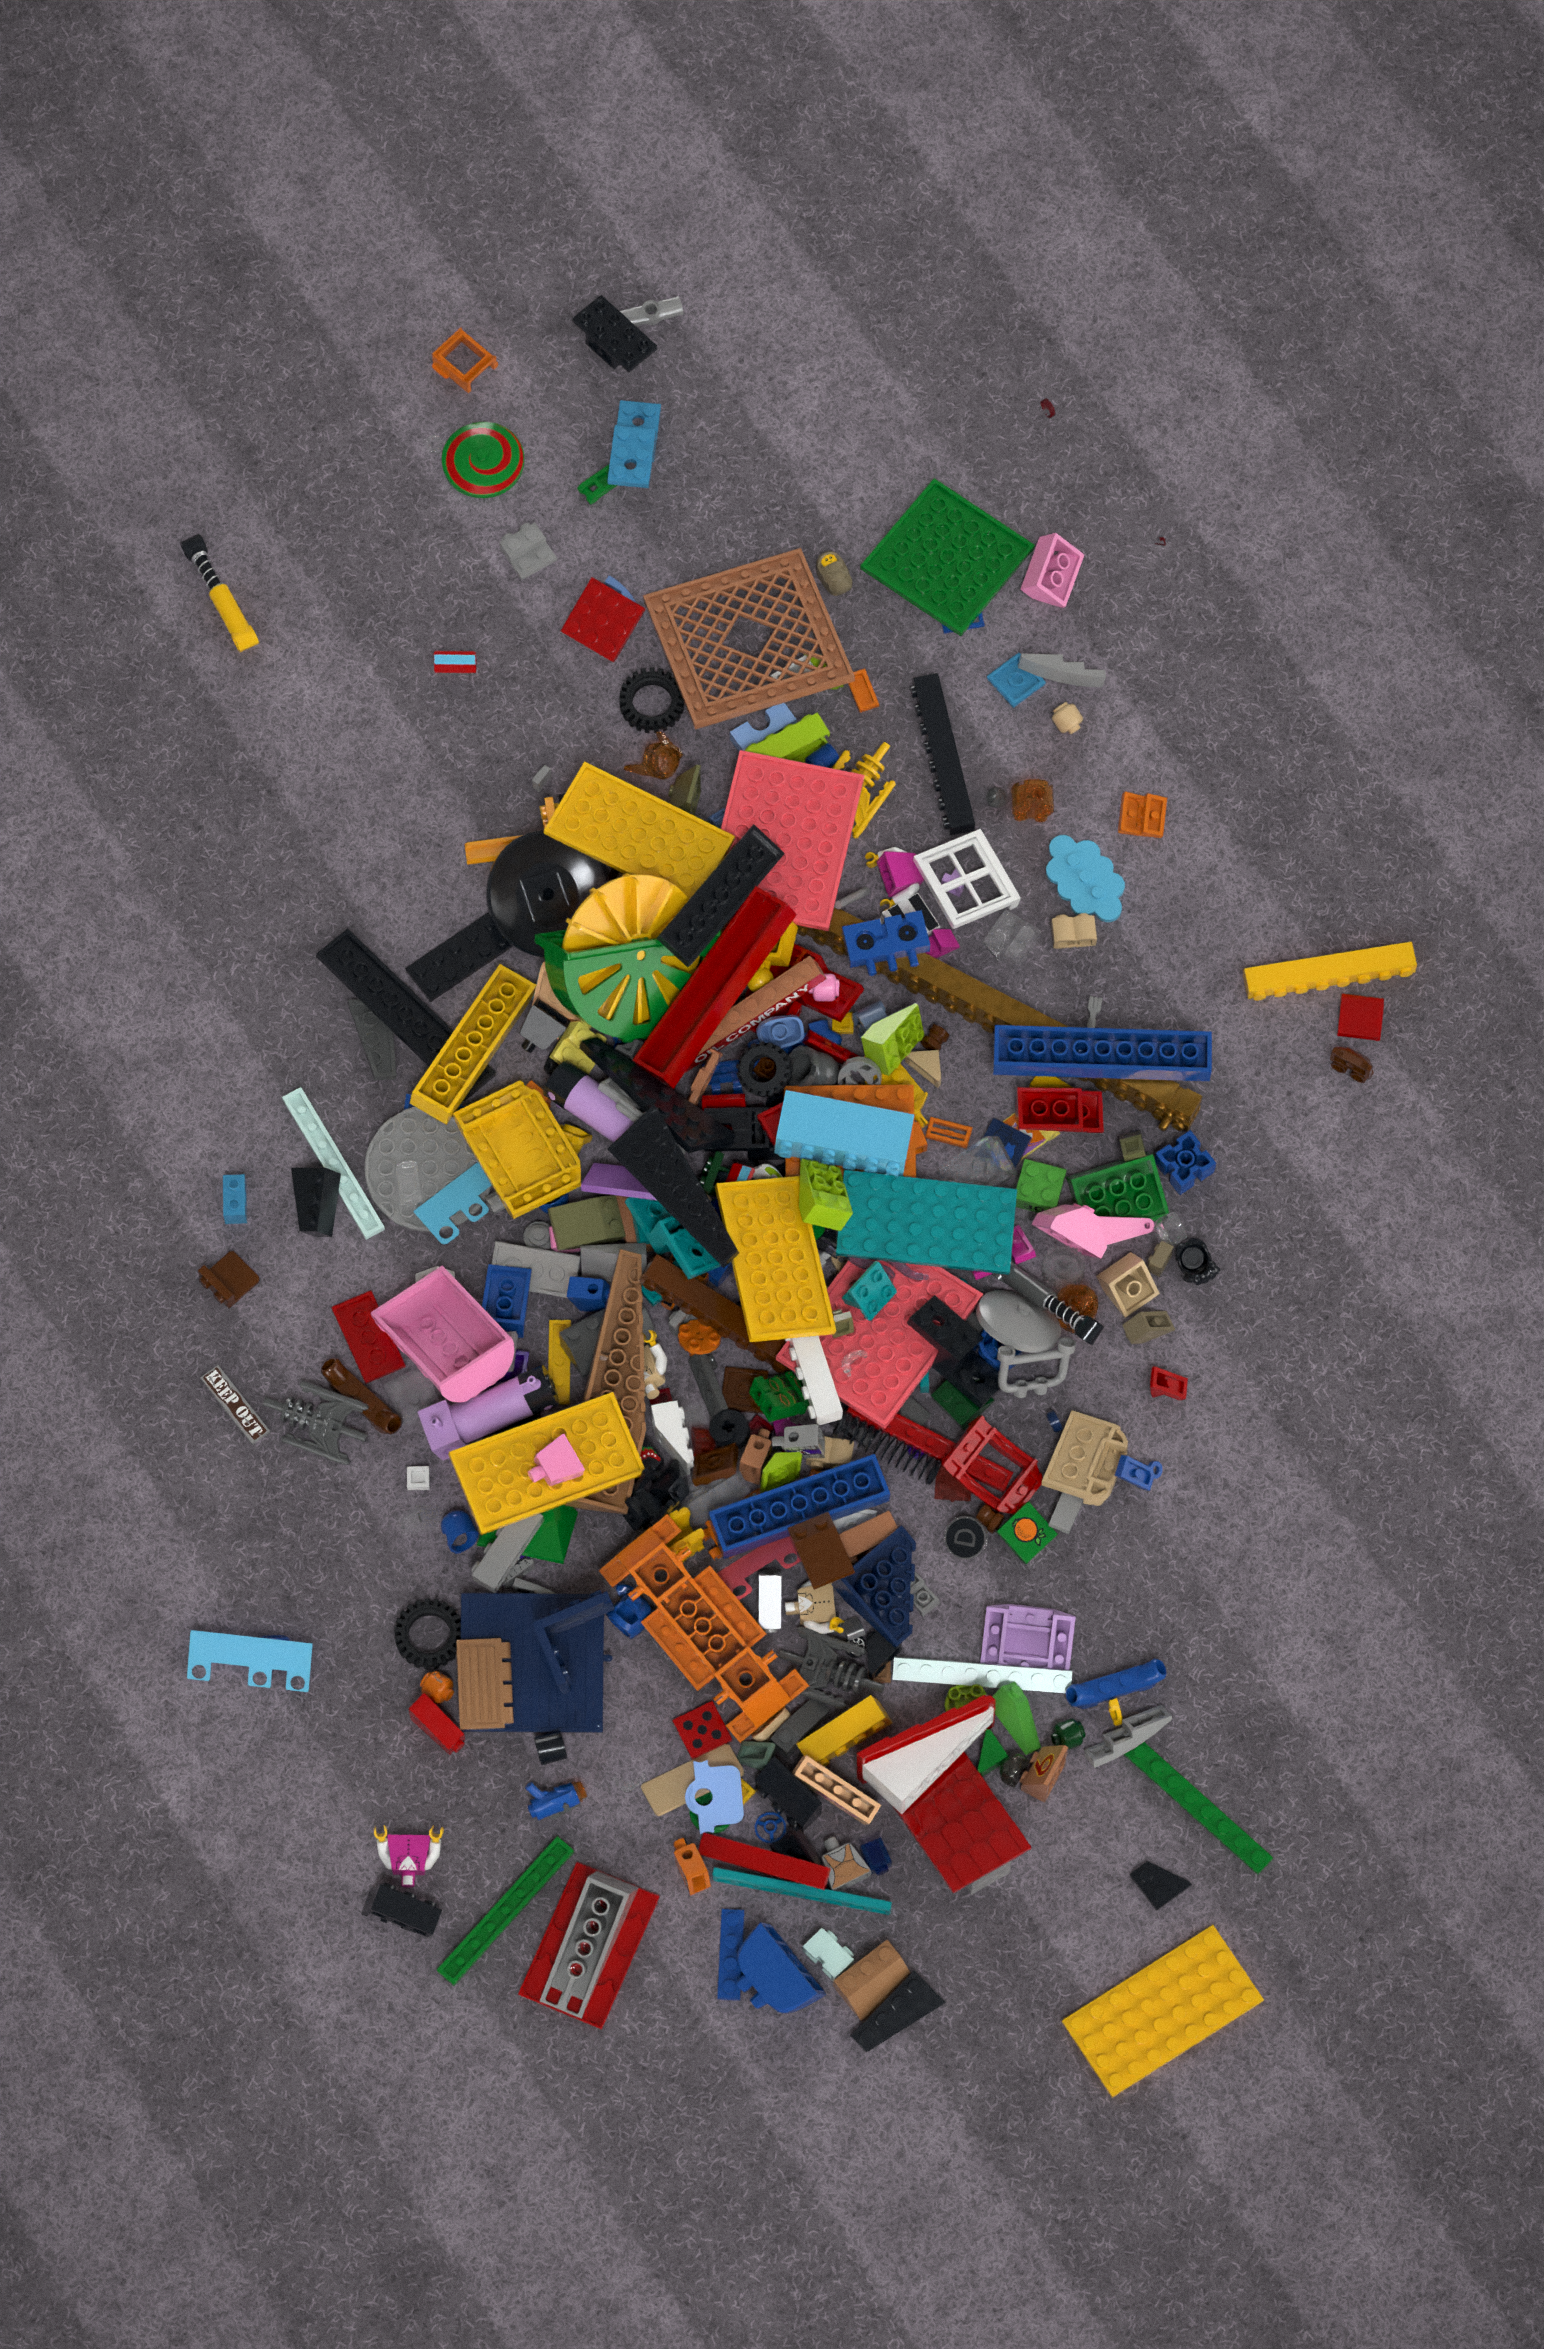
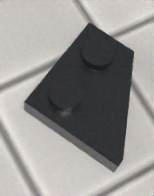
M1149 1861L1129 1874L1156 1911L1192 1885L1189 1881Z

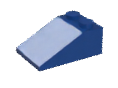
M488 1264L482 1307L505 1332L516 1331L518 1338H523L532 1269Z

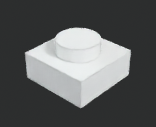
M429 1466L407 1467V1490H430Z

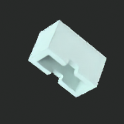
M821 1928L803 1946V1952L815 1964L819 1961L823 1967L822 1971L833 1981L854 1964V1959L852 1958L854 1954L846 1946L842 1948L836 1942L838 1940L837 1937L830 1930L826 1932Z

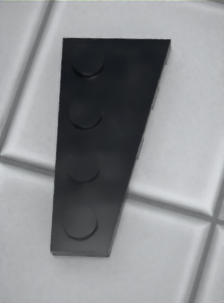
M912 1970L856 2028L850 2037L865 2052H868L946 2002Z

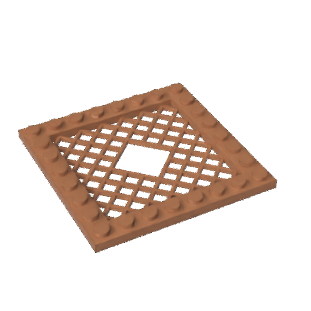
M801 548L643 595V601L695 730L855 681L852 668ZM779 577L788 580L784 587L775 584ZM759 583L768 586L764 593L755 590ZM791 583L795 591L788 589ZM772 588L781 591L778 598L768 595ZM739 589L748 592L745 599L735 596ZM785 593L794 596L791 603L781 600ZM752 594L761 597L758 604L748 601ZM719 595L728 598L725 605L715 602ZM765 599L775 602L771 609L762 606ZM798 599H799V602H800V604H801V607L795 605V603H796V601H797ZM732 600L742 603L738 610L729 607ZM699 601L709 604L705 611L696 608ZM778 604L788 607L784 614L775 611ZM745 605L755 608L751 615L742 612ZM712 606L722 609L718 616L709 613ZM679 607L689 610L685 617L676 614ZM792 609L801 612L798 619L788 616ZM759 610L768 613L764 620L755 617ZM725 611L735 614L731 621L722 618ZM692 612L702 615L698 622L689 619ZM772 615L781 618L778 625L768 622ZM804 615L806 616L808 623L801 621ZM739 616L775 629L758 658L722 645ZM706 617L715 620L711 627L702 624ZM674 618L682 621L679 627ZM785 620L795 623L791 630L781 627ZM719 622L728 625L725 632L715 629ZM686 623L695 626L692 633L682 630ZM798 625L808 628L804 635L795 632ZM699 628L708 631L705 638L695 635ZM778 631L788 634L784 641L775 638ZM811 631L815 639L808 637ZM712 633L722 636L718 643L709 640ZM681 634L689 637L685 644ZM792 636L801 639L798 646L788 643ZM692 639L702 642L698 649L689 646ZM805 641L815 644L811 651L801 648ZM772 642L781 645L778 652L768 649ZM706 644L715 647L711 654L702 651ZM785 647L795 650L791 657L782 654ZM818 647L822 655L815 653ZM719 649L728 652L725 659L715 656ZM688 651L695 653L692 660L688 654ZM799 652L808 655L805 662L795 659ZM765 653L775 656L771 663L762 660ZM732 654L742 657L738 664L729 661ZM699 655L708 658L705 665L695 662ZM812 657L822 660L818 667L808 664ZM779 658L788 661L785 668L775 665ZM745 659L755 662L751 669L742 666ZM712 660L722 663L718 670L709 667ZM792 663L802 666L798 674L788 670ZM759 664L768 667L765 674L755 671ZM726 665L735 668L732 675L722 672ZM694 667L702 669L698 676ZM805 668L812 670L810 672L802 674ZM772 669L782 672L778 680L769 676ZM739 670L748 673L745 680L735 677ZM706 671L715 674L712 681L702 678ZM785 674L792 676L790 678L782 680ZM752 675L761 678L758 686L749 683ZM719 676L728 679L725 686L715 683ZM766 680L769 681V682H772L771 684H767V685H764V686H763V684H764V682H765ZM732 681L741 684L738 692L729 689ZM701 683L708 685L705 692L703 691ZM746 686L752 688L751 690L743 692ZM712 687L721 690L718 698L709 695ZM725 693L732 694L731 696L723 698Z

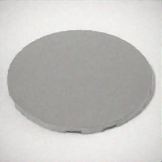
M412 1107L388 1119L378 1129L366 1153L365 1179L374 1203L386 1217L402 1227L415 1231L431 1232L413 1211L478 1161L461 1134L453 1116L446 1125L417 1107ZM492 1185L478 1195L484 1203L485 1197L490 1194ZM477 1203L472 1204L469 1207V1213L473 1216L482 1206ZM461 1210L449 1218L455 1226L468 1220ZM444 1226L440 1231L450 1229L451 1227Z

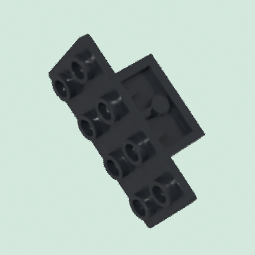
M602 295L573 317V323L586 333L585 344L613 369L621 365L627 372H630L657 350L658 346Z

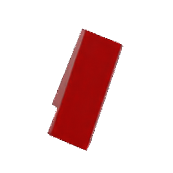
M1017 1087L1015 1119L1018 1129L1103 1133L1102 1091H1082V1088Z

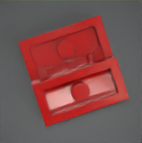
M1342 994L1337 1036L1380 1041L1384 999Z

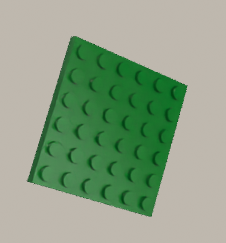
M934 478L860 565V569L959 636H962L1030 555L1035 545Z

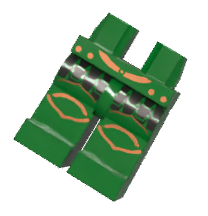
M792 1371L769 1379H764L762 1376L754 1377L749 1394L758 1407L760 1406V1410L769 1422L797 1414H805L807 1407L810 1406L808 1399L805 1400L802 1394L801 1387L804 1386L802 1380H798Z

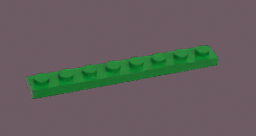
M1145 1742L1124 1754L1126 1758L1257 1875L1273 1860V1857Z
M557 1836L437 1969V1973L452 1986H455L575 1853L574 1850Z

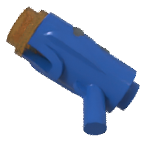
M573 1781L554 1787V1790L549 1792L546 1790L540 1791L532 1782L528 1783L525 1787L534 1797L530 1800L531 1804L527 1806L531 1817H537L538 1820L546 1817L555 1820L566 1812L578 1807V1804L583 1802L584 1798H587L581 1781L576 1783Z

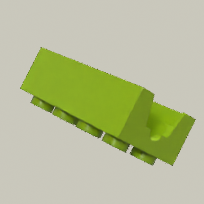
M817 712L813 715L804 716L800 722L794 725H787L777 734L768 735L758 744L753 743L749 745L744 751L804 763L807 756L828 743L824 736L827 735L829 737L830 731Z

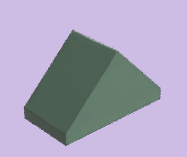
M743 1741L737 1759L740 1764L763 1771L774 1757L776 1745L768 1742Z

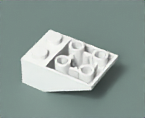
M677 1400L651 1405V1421L655 1439L673 1460L679 1461L686 1475H690V1468L694 1467L692 1448H687L689 1447V1434L687 1427L683 1428L685 1426L683 1407H678Z

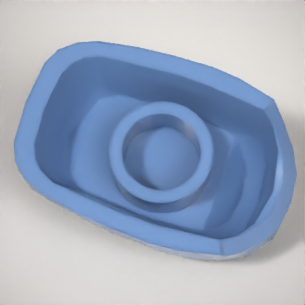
M796 1015L775 1016L760 1022L756 1028V1035L760 1042H769L784 1048L799 1043L804 1038V1027L801 1019Z

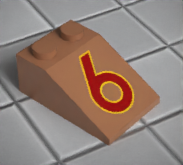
M1065 1745L1044 1746L1040 1752L1035 1751L1030 1760V1764H1032L1029 1772L1025 1770L1019 1781L1022 1783L1021 1791L1045 1803L1066 1764L1068 1747Z

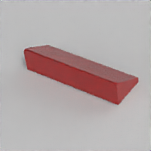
M812 1030L808 1031L802 1041L803 1044L818 1052H826L842 1065L848 1058L861 1057Z

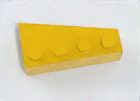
M870 1695L796 1745L803 1756H808L825 1767L832 1758L842 1756L849 1748L862 1743L868 1737L891 1725L893 1722L880 1701Z

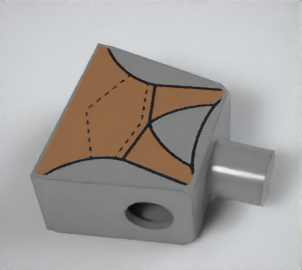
M831 1837L824 1841L828 1853L821 1856L823 1866L831 1868L828 1878L830 1890L840 1892L871 1876L870 1868L851 1843L840 1847L836 1837Z

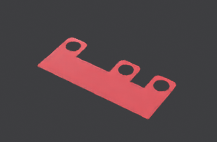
M789 1536L756 1548L719 1571L717 1575L732 1593L737 1586L742 1585L746 1587V1592L743 1595L736 1596L740 1600L752 1592V1587L745 1581L746 1577L775 1559L785 1569L791 1568L799 1563L800 1560L797 1555L795 1562L791 1564L784 1562L786 1555L791 1553L797 1555Z

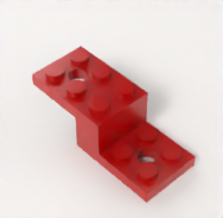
M794 944L789 967L771 965L769 971L775 979L808 956H811L818 963L824 974H834L836 979H839V996L831 1002L815 1001L813 994H809L808 991L795 1001L841 1022L864 991L863 986L828 970L821 955Z

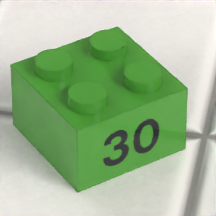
M1024 1159L1016 1188V1207L1037 1213L1057 1207L1067 1169Z

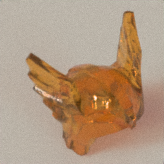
M656 732L659 742L646 746L643 762L641 764L625 765L624 770L641 776L662 780L674 775L683 754L680 748L676 747L667 738L665 733Z

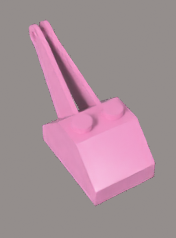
M1076 1203L1073 1206L1064 1204L1039 1212L1032 1222L1033 1226L1079 1254L1100 1259L1105 1253L1107 1245L1148 1234L1154 1229V1222L1150 1218L1097 1216L1093 1214L1095 1212L1094 1209L1086 1205L1080 1206Z

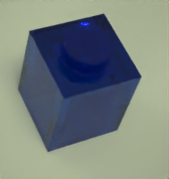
M881 1837L860 1846V1852L871 1870V1875L876 1873L879 1876L889 1871L892 1861Z

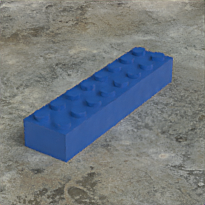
M875 1454L709 1511L708 1520L722 1557L726 1559L789 1537L787 1528L823 1513L829 1512L834 1521L889 1502L890 1491Z

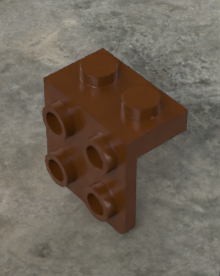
M234 1251L228 1252L210 1269L203 1265L198 1270L200 1277L198 1280L205 1289L209 1288L214 1293L215 1299L220 1304L224 1303L229 1309L260 1281L259 1276Z

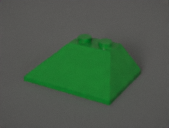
M567 1505L540 1513L543 1515L544 1522L522 1553L523 1556L564 1564L578 1512L573 1507ZM497 1530L483 1535L480 1534L477 1546L486 1548L490 1542L494 1543L498 1537L496 1536Z

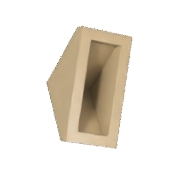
M939 1050L911 1052L905 1057V1062L939 1088L941 1085Z

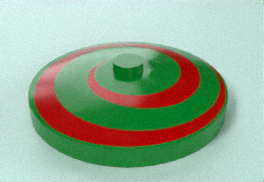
M475 422L461 427L450 436L442 452V468L448 482L457 491L474 498H491L507 492L518 482L524 469V451L519 439L508 428L492 422Z

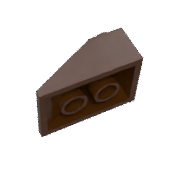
M829 1512L787 1528L793 1547L814 1590L855 1573Z

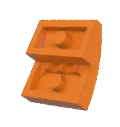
M1124 792L1121 799L1118 833L1162 838L1167 798L1149 793L1142 796Z

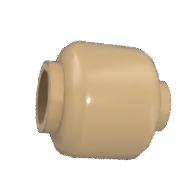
M1065 702L1053 710L1052 720L1061 733L1069 732L1071 735L1081 728L1079 724L1083 721V717L1074 704Z

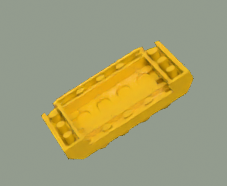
M521 1080L453 1113L461 1134L508 1214L513 1219L581 1186V1164L579 1157L540 1092L525 1086Z

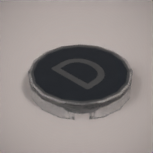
M960 1516L953 1519L947 1526L944 1533V1543L953 1557L960 1560H972L985 1551L988 1544V1532L979 1519L972 1516Z

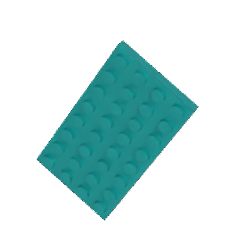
M844 1170L843 1183L846 1187L853 1214L843 1229L838 1231L835 1256L1010 1274L1017 1189Z

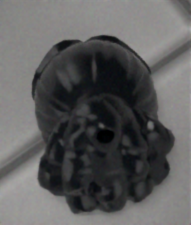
M1191 1238L1186 1243L1177 1245L1175 1260L1178 1262L1180 1270L1185 1274L1183 1276L1185 1282H1193L1198 1286L1209 1282V1279L1212 1280L1219 1274L1220 1268L1212 1261L1211 1254L1202 1240Z

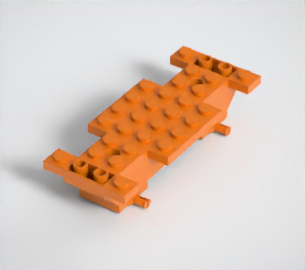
M667 1514L598 1571L612 1588L629 1575L635 1579L638 1586L627 1595L634 1602L635 1599L644 1593L658 1607L641 1621L647 1631L697 1691L716 1678L721 1684L723 1691L713 1697L714 1701L720 1705L729 1697L743 1711L726 1725L734 1737L741 1743L806 1690L809 1685L796 1669L777 1682L768 1668V1664L778 1657L774 1654V1651L771 1650L761 1658L751 1650L752 1646L767 1635L710 1565L693 1579L684 1568L682 1562L692 1554L689 1548L685 1546V1548L675 1554L666 1546V1544L682 1532ZM658 1571H665L667 1573V1579L664 1582L655 1580V1574ZM743 1674H750L753 1680L750 1685L744 1686L740 1683V1677Z

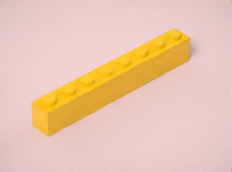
M1412 942L1244 968L1243 979L1247 998L1259 1001L1270 995L1283 997L1289 992L1302 994L1307 992L1308 989L1314 988L1321 991L1333 985L1345 987L1351 982L1365 984L1370 982L1371 979L1376 978L1384 981L1395 975L1408 977L1416 971L1417 962Z

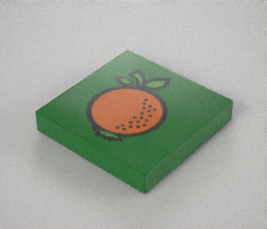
M1029 1501L995 1531L1024 1564H1027L1058 1535L1052 1527L1048 1526L1047 1521Z

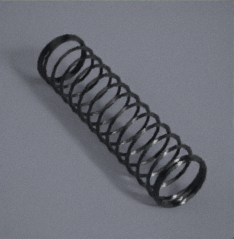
M846 1411L843 1412L842 1419L838 1420L835 1425V1428L832 1433L833 1436H838L847 1418L850 1416L849 1424L844 1433V1436L842 1437V1441L844 1440L852 1425L858 1420L857 1427L849 1443L852 1444L855 1436L862 1428V1426L866 1423L863 1435L857 1446V1449L860 1447L862 1441L864 1440L868 1432L873 1428L870 1441L865 1449V1452H867L872 1441L881 1431L878 1444L873 1454L876 1453L883 1440L889 1435L886 1447L884 1449L882 1456L880 1457V1460L883 1459L886 1451L893 1443V1441L896 1439V1444L892 1452V1455L888 1461V1464H890L893 1456L895 1455L899 1447L904 1443L902 1453L895 1468L898 1467L905 1453L911 1448L910 1456L903 1469V1472H905L908 1464L915 1456V1454L919 1451L918 1459L910 1476L914 1474L915 1469L917 1468L921 1460L927 1455L924 1467L922 1469L921 1474L918 1477V1480L921 1479L925 1469L934 1459L933 1467L931 1468L930 1473L926 1479V1484H932L940 1470L942 1460L938 1459L936 1461V1457H933L928 1462V1453H925L920 1458V1449L916 1450L913 1453L914 1447L913 1445H910L905 1450V1441L901 1442L897 1446V1437L892 1439L891 1442L890 1433L886 1434L882 1438V1429L878 1430L874 1435L875 1425L871 1426L867 1430L868 1423L867 1421H865L859 1427V1417L851 1423L852 1413L849 1414Z

